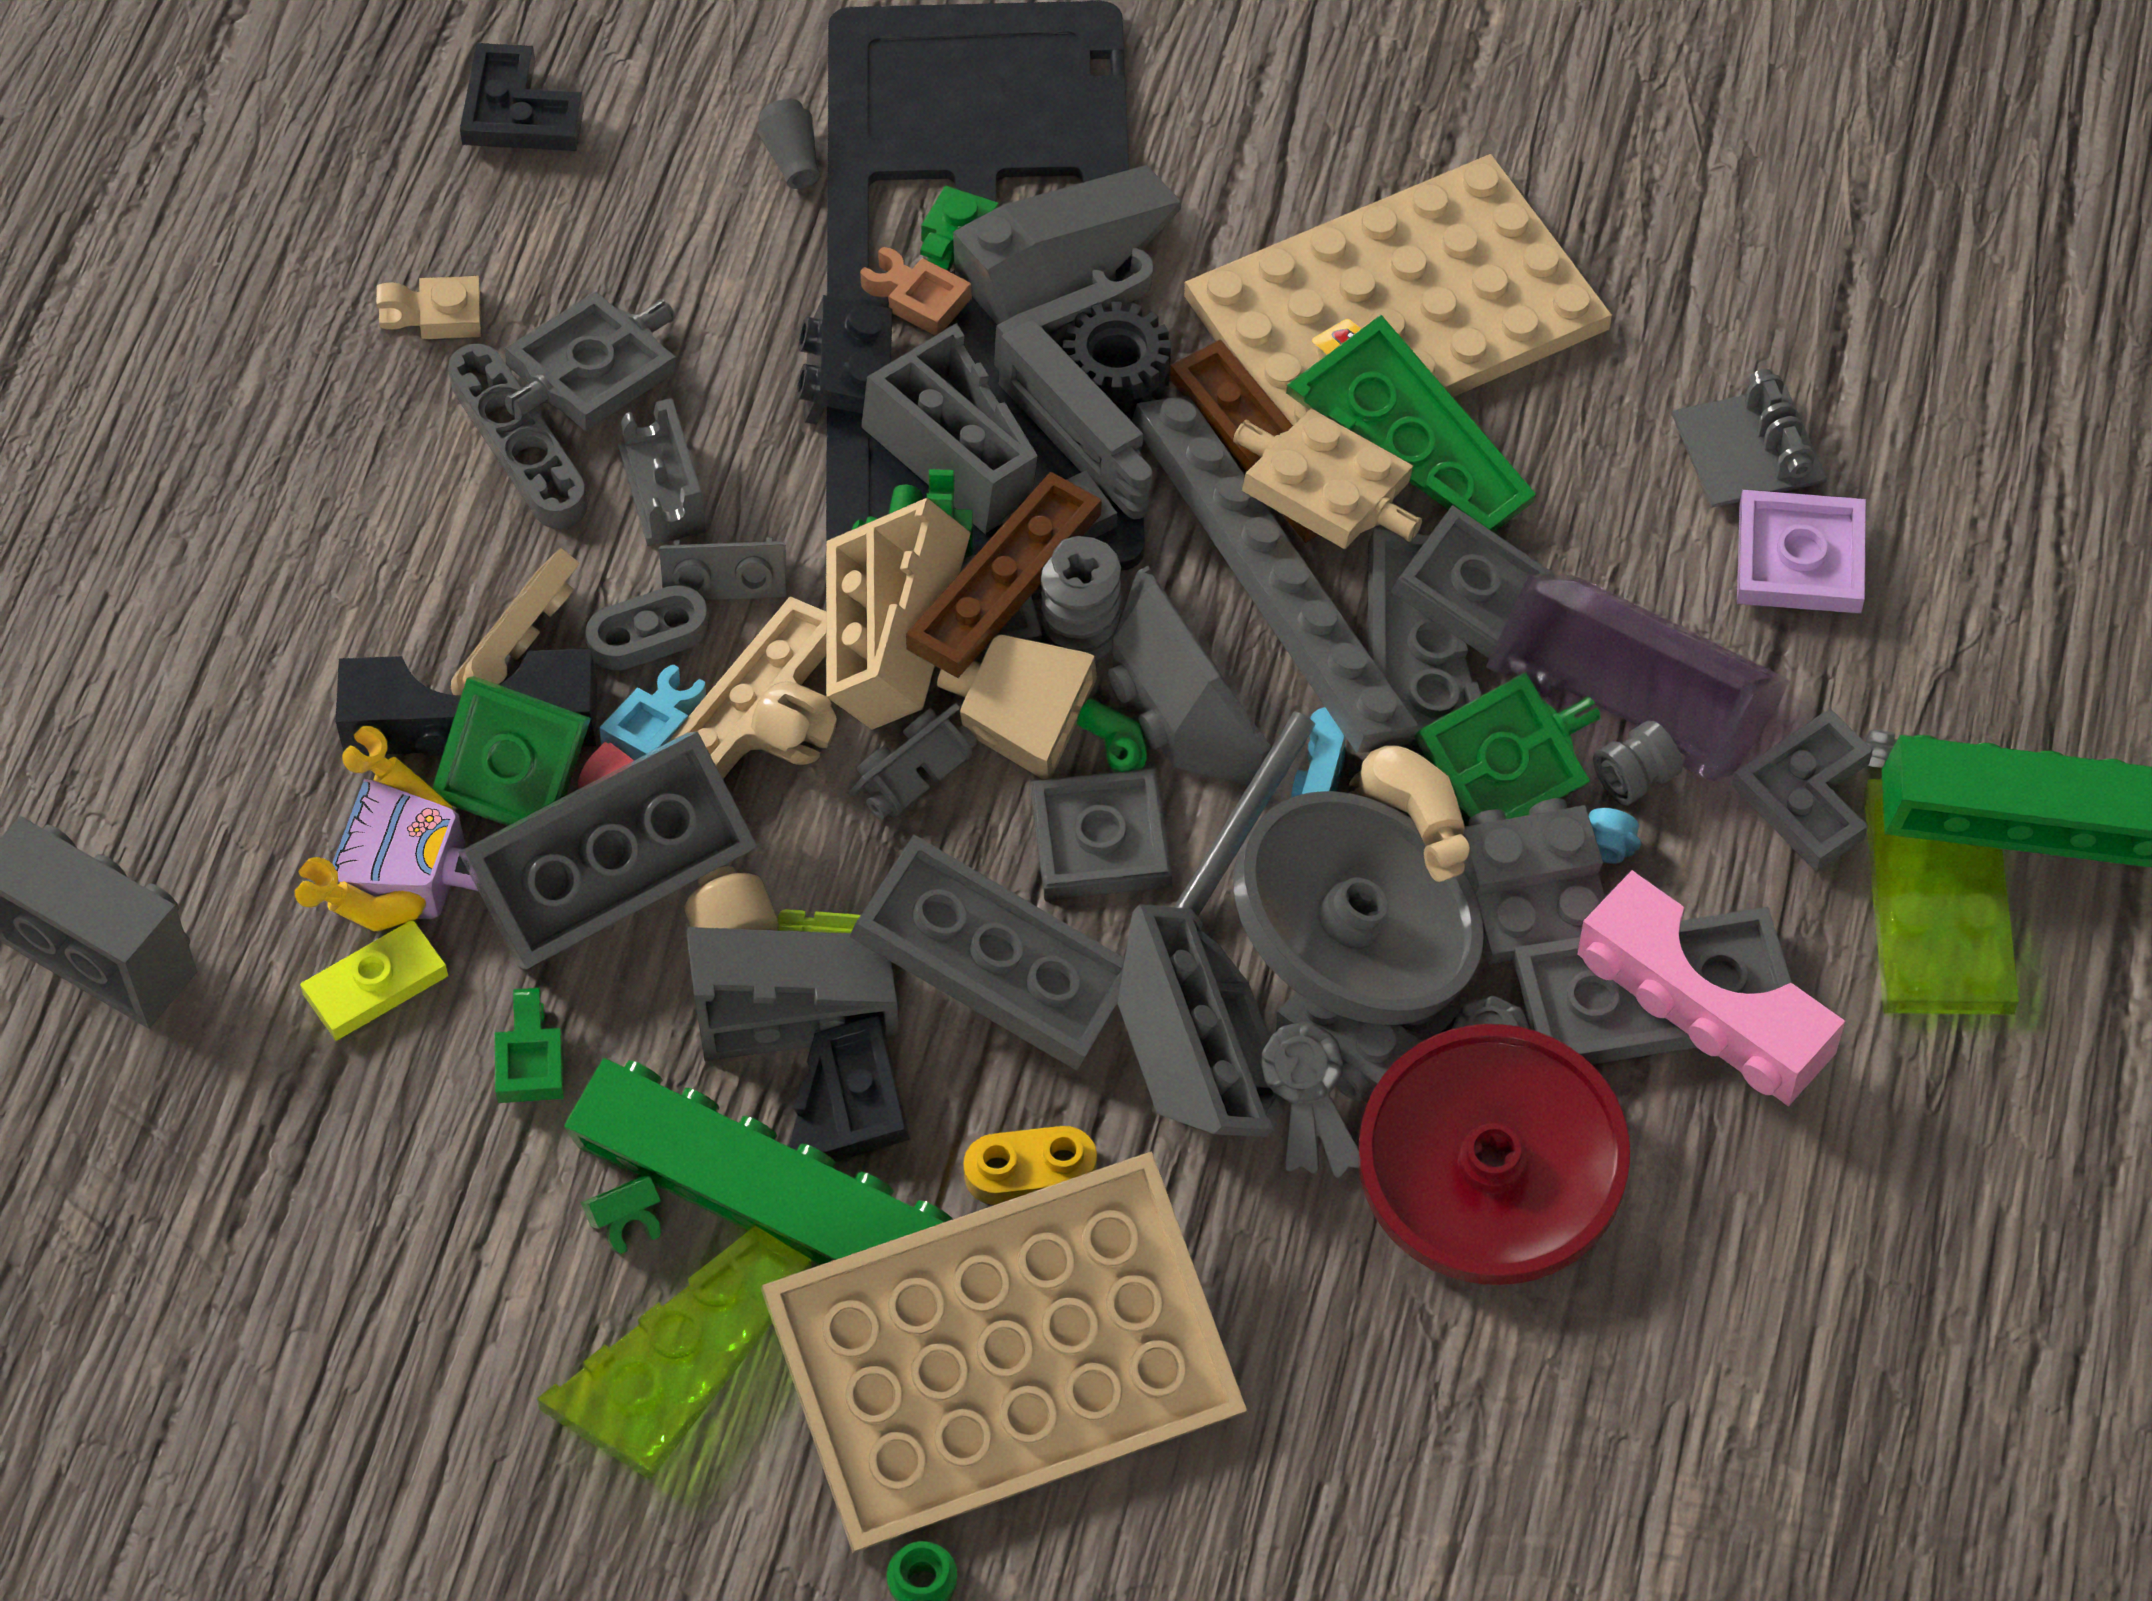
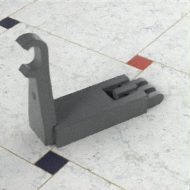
M1133 248L1130 272L1135 274L1122 281L1114 282L1105 277L1104 271L1093 269L1092 284L1090 286L1017 314L996 325L994 365L999 370V385L1079 471H1087L1107 500L1111 498L1128 517L1140 519L1148 513V498L1152 475L1151 467L1141 457V453L1137 449L1142 446L1143 433L1061 348L1068 325L1075 326V317L1081 312L1092 318L1091 306L1101 303L1104 312L1112 311V302H1122L1123 307L1145 295L1151 289L1153 261L1144 251Z

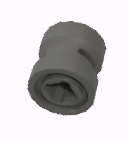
M1647 720L1629 732L1628 740L1623 743L1612 741L1597 750L1593 756L1594 768L1603 787L1615 801L1625 806L1646 795L1648 786L1653 782L1663 785L1682 773L1683 768L1680 752L1672 737L1661 725L1651 720Z

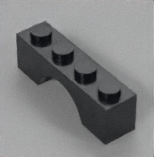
M591 648L528 651L516 672L500 684V686L591 718L582 747L596 746L597 679ZM402 656L339 658L335 722L343 752L349 746H354L362 754L369 756L367 748L355 740L354 734L364 726H371L378 729L387 741L385 756L387 754L411 753L442 756L461 695L444 694L426 687L411 674Z

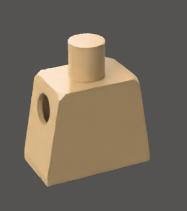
M996 635L982 663L974 660L959 678L941 669L937 686L965 697L960 711L962 725L967 727L978 741L1043 780L1051 779L1076 726L1078 715L1097 680L1095 656L1082 651L1006 635Z

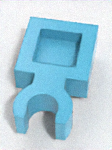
M675 665L668 666L658 676V690L653 695L637 687L600 726L601 744L604 742L612 743L633 760L665 745L688 718V715L705 698V681L698 679L688 690H675L680 684L679 667Z

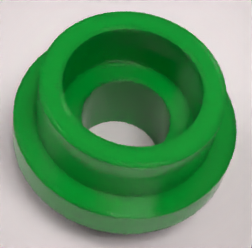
M918 1541L902 1547L894 1554L887 1568V1585L890 1594L895 1601H948L957 1586V1568L954 1559L944 1548L931 1542ZM919 1571H927L935 1577L934 1582L927 1587H916L909 1580L913 1574Z

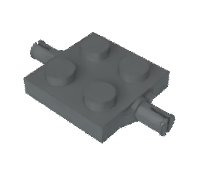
M596 291L505 348L506 365L528 383L525 387L505 398L507 410L511 415L515 413V418L520 420L524 415L541 404L549 403L561 410L584 431L592 428L675 374L676 357L659 344L652 334L667 323L674 321L675 314L669 303L665 304L664 299H659L655 304L636 315L614 307Z

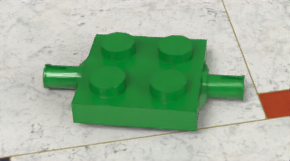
M1525 672L1420 729L1414 735V738L1427 760L1449 777L1458 801L1462 819L1465 825L1468 826V820L1481 812L1496 809L1505 812L1506 819L1529 815V810L1534 805L1549 799H1563L1585 787L1590 782V779L1574 754L1571 735L1591 723L1599 721L1601 715L1598 707L1584 715L1575 718L1595 704L1589 696L1557 713L1554 708L1542 700Z

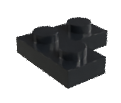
M476 43L460 125L462 145L577 151L584 112L582 92L532 90L531 83L536 62L533 46Z

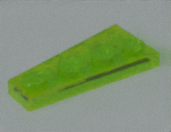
M754 1226L688 1278L689 1285L663 1306L658 1302L637 1319L638 1326L610 1348L605 1344L583 1361L584 1368L561 1387L554 1384L537 1398L540 1411L651 1480L773 1323L761 1291L762 1285L811 1269V1259L757 1226Z

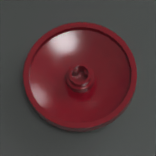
M1479 1024L1459 1027L1434 1035L1408 1050L1391 1065L1374 1088L1366 1105L1359 1135L1358 1163L1361 1183L1371 1211L1387 1235L1405 1253L1431 1270L1454 1279L1483 1285H1508L1533 1281L1554 1274L1578 1260L1599 1241L1614 1220L1623 1199L1630 1165V1141L1625 1117L1614 1092L1598 1070L1582 1055L1559 1040L1538 1031L1505 1024Z

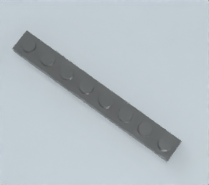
M1190 396L1137 403L1131 422L1143 433L1144 441L1355 752L1360 754L1383 746L1411 744L1418 727L1417 723L1265 504L1242 491L1245 475Z

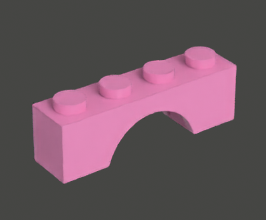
M1631 870L1583 921L1577 955L1583 958L1587 967L1598 977L1605 980H1613L1636 996L1639 1004L1648 1013L1658 1018H1666L1686 1032L1691 1041L1702 1052L1710 1056H1719L1739 1070L1748 1084L1755 1090L1765 1095H1773L1787 1106H1790L1837 1053L1845 1020L1792 983L1769 992L1745 994L1725 990L1705 980L1692 968L1681 948L1679 930L1684 907Z

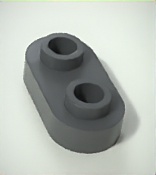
M676 585L605 607L597 611L587 623L586 639L588 649L591 648L593 660L598 665L610 670L629 669L686 650L698 644L708 631L709 621L706 603L696 590ZM675 622L685 623L675 628L669 627ZM619 641L627 643L620 646H611L613 643Z

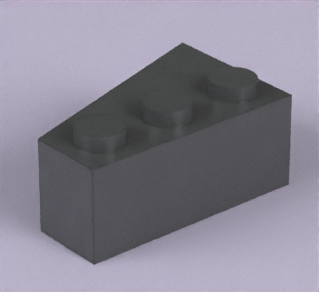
M956 323L867 376L862 428L928 485L929 469L954 470V507L956 509H973V524L986 534L1002 524L1003 518L1015 512L1032 493L1037 454L1006 403H999L987 384L989 375L981 362L975 364L963 345L964 334Z
M686 927L704 1061L811 1047L815 1033L874 1015L879 1016L884 1026L886 1037L900 1035L898 1006L891 961L850 938L851 933Z

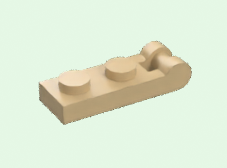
M560 548L537 570L455 673L451 680L453 695H462L466 679L471 676L498 685L502 683L507 675V666L504 660L509 654L513 659L517 660L539 635L540 631L532 626V624L543 611L551 617L569 597L574 588L566 583V581L580 563L564 549Z

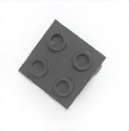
M1769 369L1758 370L1750 376L1747 394L1672 410V417L1711 508L1740 502L1742 490L1781 493L1827 482L1826 474L1786 385L1784 386L1780 376L1772 374Z

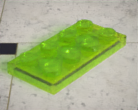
M1867 779L1864 801L1866 823L1868 825L1867 834L1883 1013L2015 1015L2019 997L2003 849L1884 834L1882 779Z

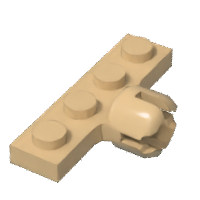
M789 597L668 742L686 733L698 732L722 779H724L738 760L750 750H763L796 765H805L816 761L820 757V752L800 745V743L806 741L819 748H828L835 733L837 718L833 708L830 707L832 703L829 698L801 685L826 656V611Z

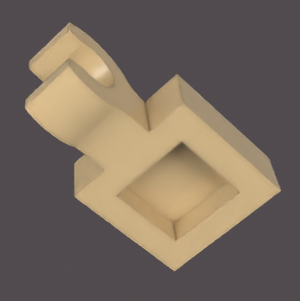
M479 276L419 278V292L412 291L399 283H382L377 285V308H379L380 328L392 330L406 326H420L422 339L481 337Z

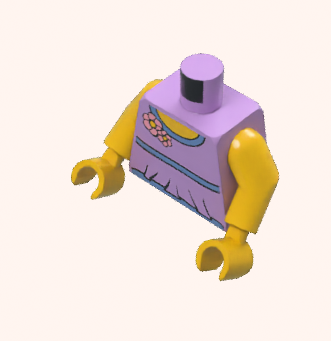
M364 726L354 734V738L358 743L367 748L369 756L362 754L354 746H349L343 752L342 760L344 766L354 773H364L371 770L375 773L374 780L364 779L333 863L320 857L308 859L298 870V873L301 877L310 879L313 882L302 881L294 892L297 902L303 907L312 908L325 900L328 902L329 910L371 931L379 932L405 924L411 920L434 919L438 917L442 912L451 886L476 891L478 889L458 853L464 849L465 843L459 815L446 800L396 757L385 758L387 741L384 735L374 727Z

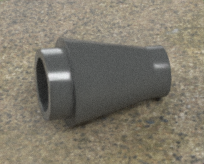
M782 99L767 105L758 117L760 122L757 128L758 136L783 173L789 188L802 189L813 185L819 180L820 172L816 160L811 112L804 109L802 103L796 99Z

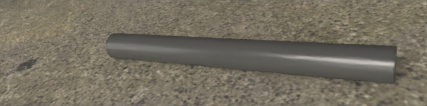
M1293 712L1175 904V908L1192 909L1197 917L1200 915L1315 727V723L1309 717L1299 712Z

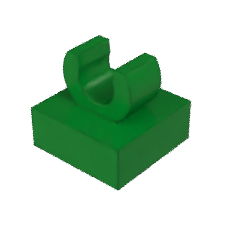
M640 1176L580 1202L591 1227L601 1228L608 1225L606 1230L607 1241L612 1250L617 1254L628 1251L626 1243L622 1238V1229L628 1221H640L645 1228V1233L649 1240H655L660 1237L661 1229L657 1218L651 1212L644 1210L651 1205L661 1202L651 1176Z

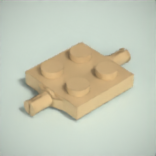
M1312 408L1288 431L1280 435L1273 436L1250 423L1249 420H1244L1243 424L1241 423L1236 430L1233 442L1261 457L1246 472L1242 491L1341 548L1346 549L1360 533L1378 525L1384 526L1405 538L1408 542L1418 533L1422 524V518L1416 517L1392 503L1393 499L1409 483L1413 465Z

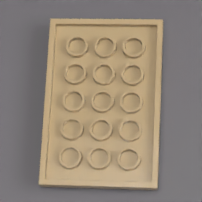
M1491 154L1185 281L1184 297L1215 342L1220 339L1292 425L1299 421L1309 410L1286 394L1287 384L1326 356L1321 349L1312 343V339L1345 319H1350L1362 329L1379 315H1382L1450 395L1455 397L1610 330L1612 314Z
M1152 1151L764 1284L761 1288L852 1553L1236 1417L1247 1411Z

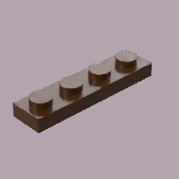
M1221 339L1171 365L1170 380L1183 396H1190L1220 441L1246 472L1261 457L1233 442L1235 432L1239 425L1243 424L1244 420H1249L1250 423L1273 436L1280 435L1293 426ZM1282 514L1305 543L1319 536V534Z
M1050 472L906 633V649L959 678L1039 587L1043 567L1053 556V551L1063 539L1076 536L1082 537L1101 516L1102 499Z

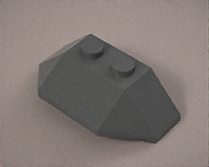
M1147 566L1138 570L1113 639V667L1108 670V676L1116 696L1122 703L1131 702L1139 714L1138 720L1147 743L1153 749L1161 748L1174 768L1249 785L1272 747L1258 730L1158 583L1150 567Z
M1140 904L1132 913L1117 1003L1157 1114L1212 1134L1267 1137L1274 1131L1277 1124L1276 1120L1284 1107L1286 1099L1273 1092L1265 1082L1261 1064L1262 1051L1270 1038L1249 982L1222 947L1200 930L1203 923L1192 909Z

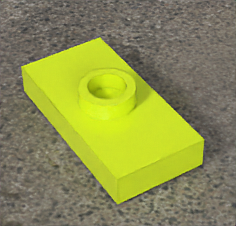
M411 920L300 983V986L308 1003L334 1040L338 1041L448 977L446 964L414 920Z

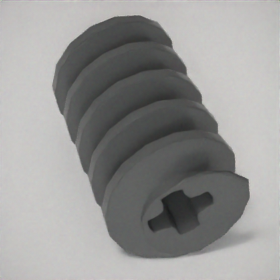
M1076 536L1063 539L1054 549L1053 556L1043 567L1041 576L1043 643L1089 653L1095 656V663L1101 662L1112 654L1113 639L1121 616V566L1117 554L1108 544L1091 537Z

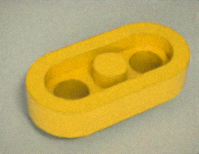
M1055 1126L988 1134L974 1141L967 1149L963 1162L964 1180L968 1191L976 1199L986 1204L997 1205L1096 1171L1097 1151L1094 1142L1085 1132L1071 1126ZM1059 1150H1068L1074 1154V1157L1067 1161H1060L1052 1155ZM992 1158H1003L1008 1164L1002 1168L995 1169L987 1166L986 1162Z

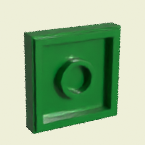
M475 676L468 677L433 789L454 807L509 826L567 795L591 718Z

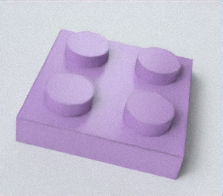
M1742 490L1739 507L1737 604L1861 613L1865 600L1866 499Z

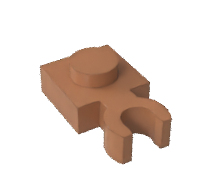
M881 247L878 251L879 267L888 272L882 274L875 273L866 267L860 271L861 287L864 291L875 297H888L889 308L892 309L893 314L935 336L943 332L972 299L970 282L924 258L912 269L904 265L902 256L891 248Z

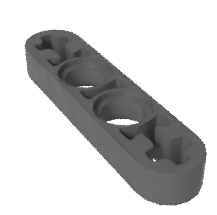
M470 344L455 351L448 364L453 392L536 519L547 527L564 529L581 521L587 512L588 505L584 482L536 408L524 415L520 420L515 418L508 423H495L487 418L494 409L506 406L505 398L514 394L522 388L499 353L492 347L484 344ZM477 370L481 375L486 374L489 388L482 392L481 384L476 376L468 372ZM529 447H538L548 453L544 460L533 465H524L515 460L520 451ZM553 479L554 487L562 498L569 499L559 503L556 498H549L546 483Z

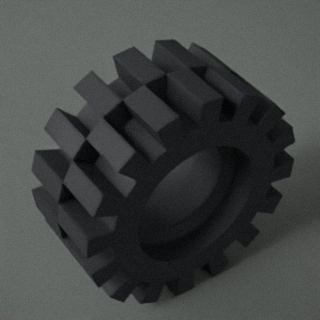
M1112 302V311L1104 312L1101 303L1091 306L1092 318H1089L1084 312L1078 314L1075 317V326L1069 324L1065 331V340H1063V350L1117 407H1121V411L1126 416L1133 415V404L1151 401V396L1156 400H1160L1165 393V385L1169 386L1171 340H1169V331L1166 325L1159 326V317L1151 311L1142 318V306L1133 303L1130 311L1124 312L1122 311V302ZM1122 350L1136 355L1140 360L1127 367L1111 368L1101 365L1094 358L1107 351Z

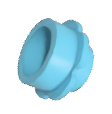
M1597 808L1589 813V819L1604 863H1620L1624 860V857L1632 856L1636 850H1639L1641 846V841L1637 836L1639 823L1633 816L1612 808Z

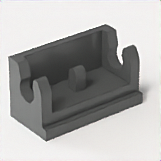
M672 398L656 402L654 409L656 421L648 427L639 428L632 412L626 413L621 421L624 444L618 445L619 453L647 546L706 532L700 486Z

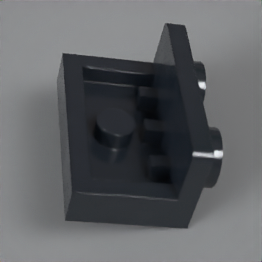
M823 295L814 318L808 316L804 318L800 330L798 348L800 352L807 353V363L803 364L797 383V399L805 400V423L817 425L825 406L863 414L867 376L891 363V308Z

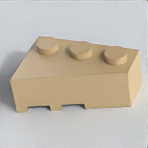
M928 498L826 541V697L871 730L923 709L935 665L906 649V633L960 574L971 532Z

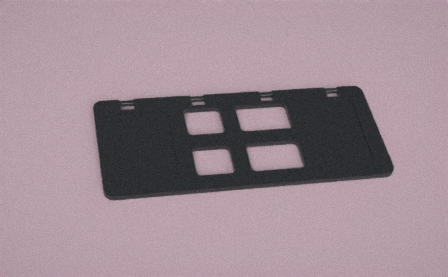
M1107 1L863 6L845 7L837 10L830 17L828 22L827 296L889 308L888 297L872 296L861 287L860 271L864 267L869 269V187L875 181L949 179L954 182L955 189L996 202V184L1005 177L1076 176L1084 183L1129 170L1123 17L1116 5ZM1110 59L1111 75L1091 76L1090 60ZM1132 254L1116 270L1114 282L1122 281L1133 275V272H1130ZM972 297L955 319L964 334V347L975 364L981 362L989 375L987 383L999 403H1006L1037 454L1032 492L1050 472L1065 480L1081 473L999 385V370L994 365L997 324ZM1135 300L1123 306L1122 311L1129 312L1132 303L1135 304ZM1122 351V355L1101 356L1100 354L1094 360L1107 367L1122 368L1136 363L1137 356L1130 352ZM1133 404V414L1136 408V404ZM827 407L826 541L851 531L853 525L859 519L866 523L869 516L879 519L888 515L893 490L899 485L917 487L923 493V499L927 498V494H929V485L862 428V413ZM1133 415L1127 416L1132 421ZM1112 505L1117 512V528L1095 539L1108 544L1117 554L1121 571L1129 570L1137 566L1144 557V517L1132 519L1117 505ZM973 524L974 555L978 554L1002 527V524L986 534Z

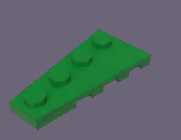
M1379 315L1287 384L1286 394L1308 410L1312 408L1413 465L1409 480L1411 484L1447 510L1453 505L1493 533L1534 503L1536 493L1382 315Z

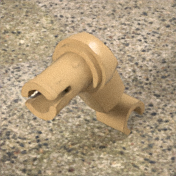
M1383 746L1371 751L1362 763V771L1355 774L1350 781L1349 786L1357 787L1359 785V787L1349 793L1367 797L1389 807L1409 813L1426 846L1424 849L1425 864L1435 881L1441 882L1461 875L1465 868L1463 861L1467 859L1470 847L1466 838L1462 836L1465 827L1449 777L1424 757L1409 749L1399 746Z

